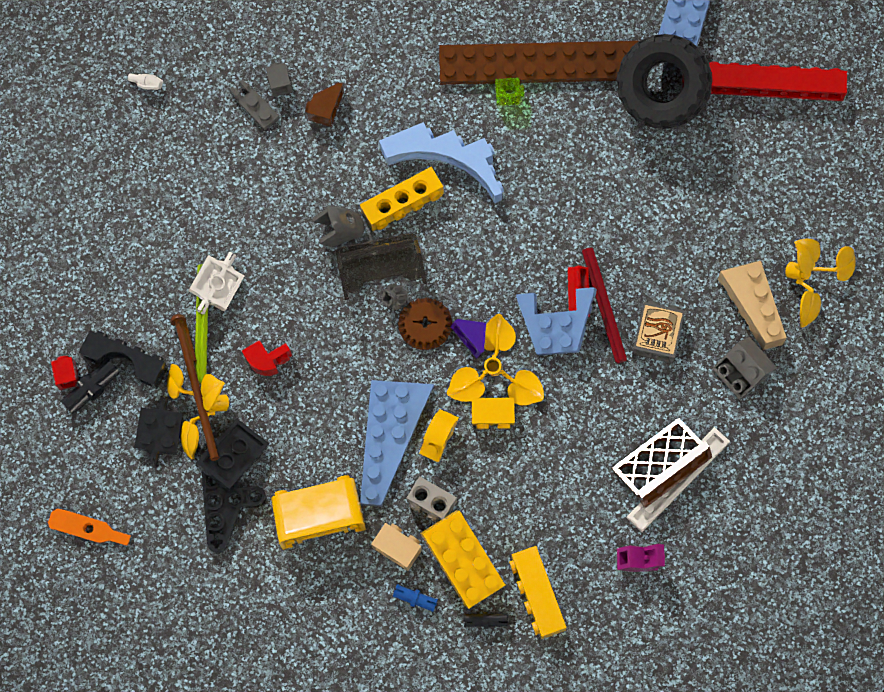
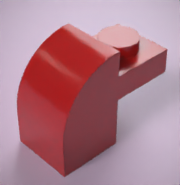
M260 340L242 350L252 370L263 376L278 374L276 365L289 361V357L292 356L291 350L286 343L270 353H267Z

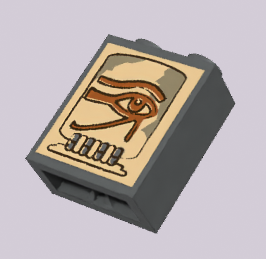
M656 301L644 302L632 355L673 364L685 311L681 310L678 306H662Z

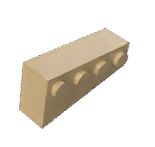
M761 261L720 271L719 282L728 292L727 294L731 301L733 300L741 317L749 325L750 331L762 350L783 345L787 337Z

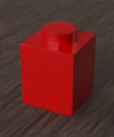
M60 356L57 360L51 361L54 381L58 389L64 390L77 387L76 384L79 381L75 360L69 356Z

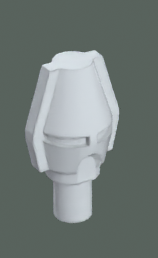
M130 73L128 75V81L135 82L142 89L158 90L161 89L163 84L162 79L151 74L136 75Z

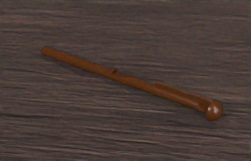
M175 314L171 317L170 323L176 327L211 461H216L219 459L207 410L203 406V396L194 362L197 360L186 318L182 314Z

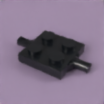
M160 396L158 408L141 407L134 449L151 454L150 467H153V462L154 467H158L159 455H177L183 413L167 409L169 399L167 396L165 398Z

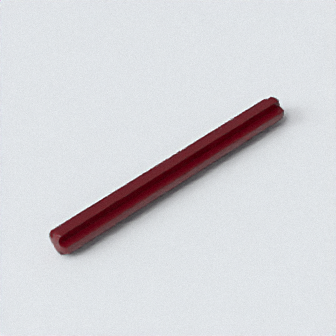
M588 247L582 250L585 265L588 267L592 287L597 289L595 298L615 363L620 364L627 361L626 353L594 249Z

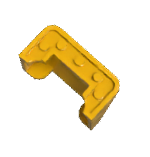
M349 475L338 477L337 481L295 491H277L274 493L275 496L271 497L278 541L283 550L292 548L296 540L300 544L303 540L341 531L347 533L349 532L348 528L350 530L355 529V532L366 530L355 479L350 478Z

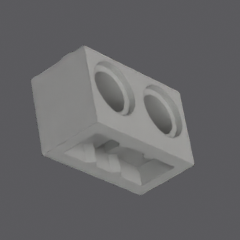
M420 476L406 498L411 509L418 513L420 510L427 513V518L435 523L447 517L457 503V497ZM419 492H425L428 495L424 501H419L415 498ZM437 503H444L446 508L438 512L434 509V506Z

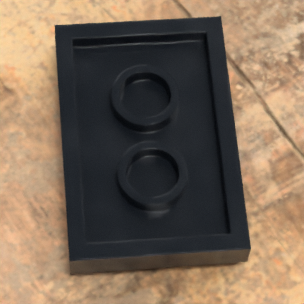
M236 418L215 441L219 459L211 461L209 451L207 450L196 462L195 466L229 492L266 451L269 443Z

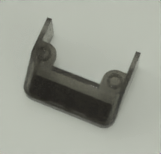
M403 234L353 244L336 250L338 270L345 300L349 299L348 293L359 292L364 282L403 275L409 281H416L421 278L422 283L427 284L422 254L415 234Z

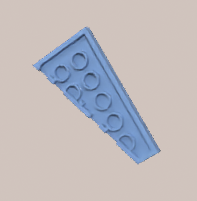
M371 380L360 505L382 507L396 471H398L403 455L408 448L421 414L432 393L434 384Z

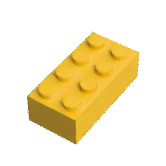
M456 510L420 533L466 608H471L505 586V583L459 510Z

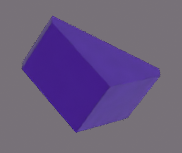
M456 319L451 325V329L475 358H479L484 352L486 323Z

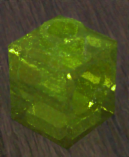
M520 78L495 79L496 106L520 105L521 97H524V85H520ZM510 89L513 90L514 93L508 94L505 91Z

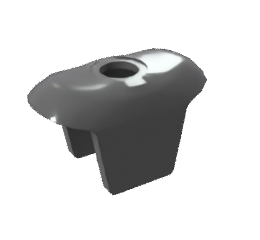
M327 206L325 210L313 217L314 222L323 225L332 224L334 231L319 240L321 245L336 247L352 239L359 238L364 234L365 228L361 216L348 208ZM348 216H350L352 224L348 221Z

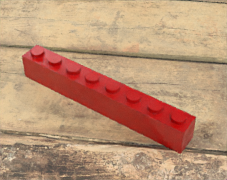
M709 62L713 79L711 94L844 101L847 94V71L839 68L825 70L819 67L807 69L800 68L799 66L780 67L779 65L760 66L759 64L740 65L739 63L720 64L719 62ZM684 76L682 79V89L684 86Z

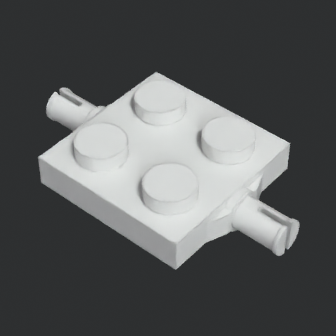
M228 252L224 261L216 260L208 255L188 291L202 300L197 309L198 312L201 311V314H205L209 305H213L222 311L227 309L244 278V275L237 272L231 266L236 258L235 254Z

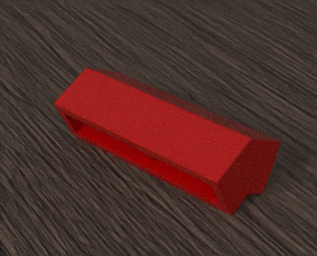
M579 265L568 267L569 311L577 310L576 289L589 288L588 267Z

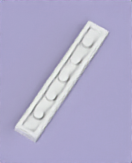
M715 427L701 440L710 446L712 458L645 508L640 503L626 517L641 532L730 443Z

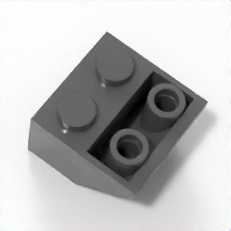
M748 337L738 342L712 369L735 396L741 400L764 382L777 367L756 343Z

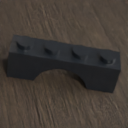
M89 331L79 350L82 358L101 365L107 359H128L134 364L135 377L138 382L158 389L168 369L164 358L156 354L152 356L147 355L145 350L134 346V348L126 346L127 343L116 338L115 341L109 339V336L104 332L97 331L95 333Z

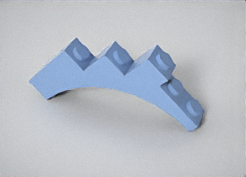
M424 122L379 140L380 150L387 165L414 159L437 160L449 163L474 177L487 190L494 203L502 201L504 189L501 182L496 181L494 177L496 173L491 164L493 163L495 152L491 143L487 144L485 138L464 146L461 136H457L454 130L434 138L431 129L426 128Z

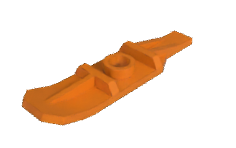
M58 508L51 512L48 520L50 529L97 543L112 541L128 546L131 535L112 530L106 522ZM87 526H93L91 533L86 532Z

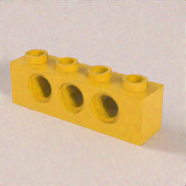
M429 167L361 203V213L372 231L382 230L388 226V223L403 219L412 210L418 211L429 201L434 202L440 199L444 194L443 185L433 168ZM418 189L426 190L423 194L416 193ZM401 198H406L408 200L404 204L398 202V200ZM385 207L390 209L387 213L380 212Z

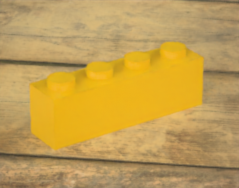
M534 546L512 554V561H509L512 573H517L520 580L516 582L520 594L524 593L527 599L524 602L528 615L532 614L535 622L531 624L535 635L539 634L541 639L566 631L567 627L537 547Z

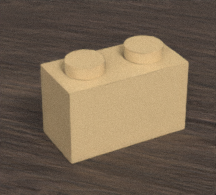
M385 523L371 543V546L374 550L409 571L422 551V546L419 545L420 541L412 535L407 537L402 534L403 530L392 523L390 526Z

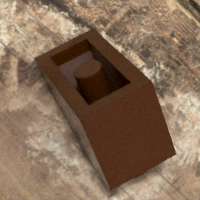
M338 82L313 95L312 100L307 102L305 108L309 121L332 127L344 94L343 83Z

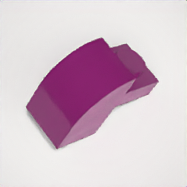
M654 544L646 547L629 545L617 548V570L649 572L657 571L658 568L665 566L664 544Z

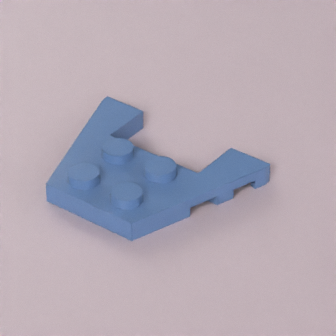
M596 288L576 289V311L537 314V294H516L537 355L577 353L580 351L587 327L588 315L592 310V301L594 296H596Z

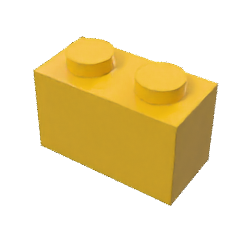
M472 398V426H476V429H489V426L498 425V429H510V425L515 424L514 398Z

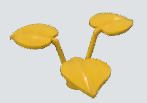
M806 238L794 242L797 249L798 263L789 262L786 266L785 274L787 278L797 280L796 284H800L808 290L804 292L801 298L800 327H805L814 321L821 309L820 295L814 293V289L803 281L810 278L811 271H837V279L839 281L848 280L854 273L856 266L853 248L845 246L839 250L836 257L837 267H815V262L820 257L818 241Z
M501 314L495 315L486 324L484 349L488 351L495 350V353L485 361V370L479 377L478 372L471 367L460 368L451 379L447 390L449 397L462 402H471L472 398H480L484 394L485 385L481 380L487 374L491 376L502 374L512 382L508 386L507 391L509 398H514L515 404L522 406L541 402L544 399L542 384L534 373L520 370L516 373L514 379L503 370L502 363L497 358L499 350H509L515 343L516 335L513 327Z
M171 364L167 377L169 396L176 399L179 397L180 392L194 396L193 391L182 388L184 377L181 369L176 364ZM206 374L201 383L203 406L205 410L209 411L207 412L208 416L215 415V411H227L229 408L228 396L226 394L220 395L225 383L211 374ZM199 416L192 418L190 422L184 421L180 433L182 448L191 459H195L194 454L199 441V432L195 425V422L200 420Z

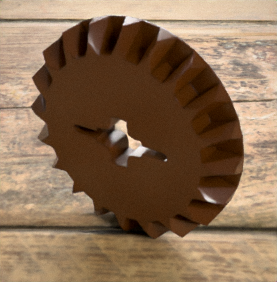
M425 297L423 299L417 298L413 302L410 301L403 308L399 316L398 327L401 337L408 345L416 349L431 350L439 347L448 339L452 330V317L448 308L435 298L429 299ZM424 318L431 322V324L427 325V328H423V325L419 324V322H423Z

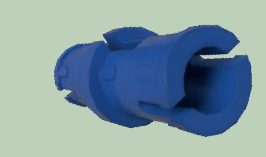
M397 584L393 598L411 603L410 606H419L434 612L438 599L421 594L417 589L413 591Z

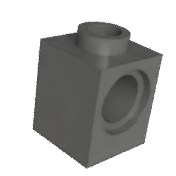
M274 63L266 67L273 97L292 93L286 64Z

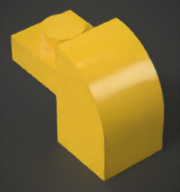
M439 409L425 433L424 442L419 454L439 462L447 441L453 435L459 417Z

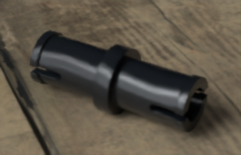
M484 611L483 614L464 613V628L484 627V629H488L489 627H508V613H488V611Z

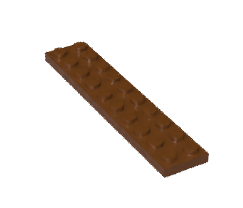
M639 41L439 45L440 85L616 81L617 72L624 55Z

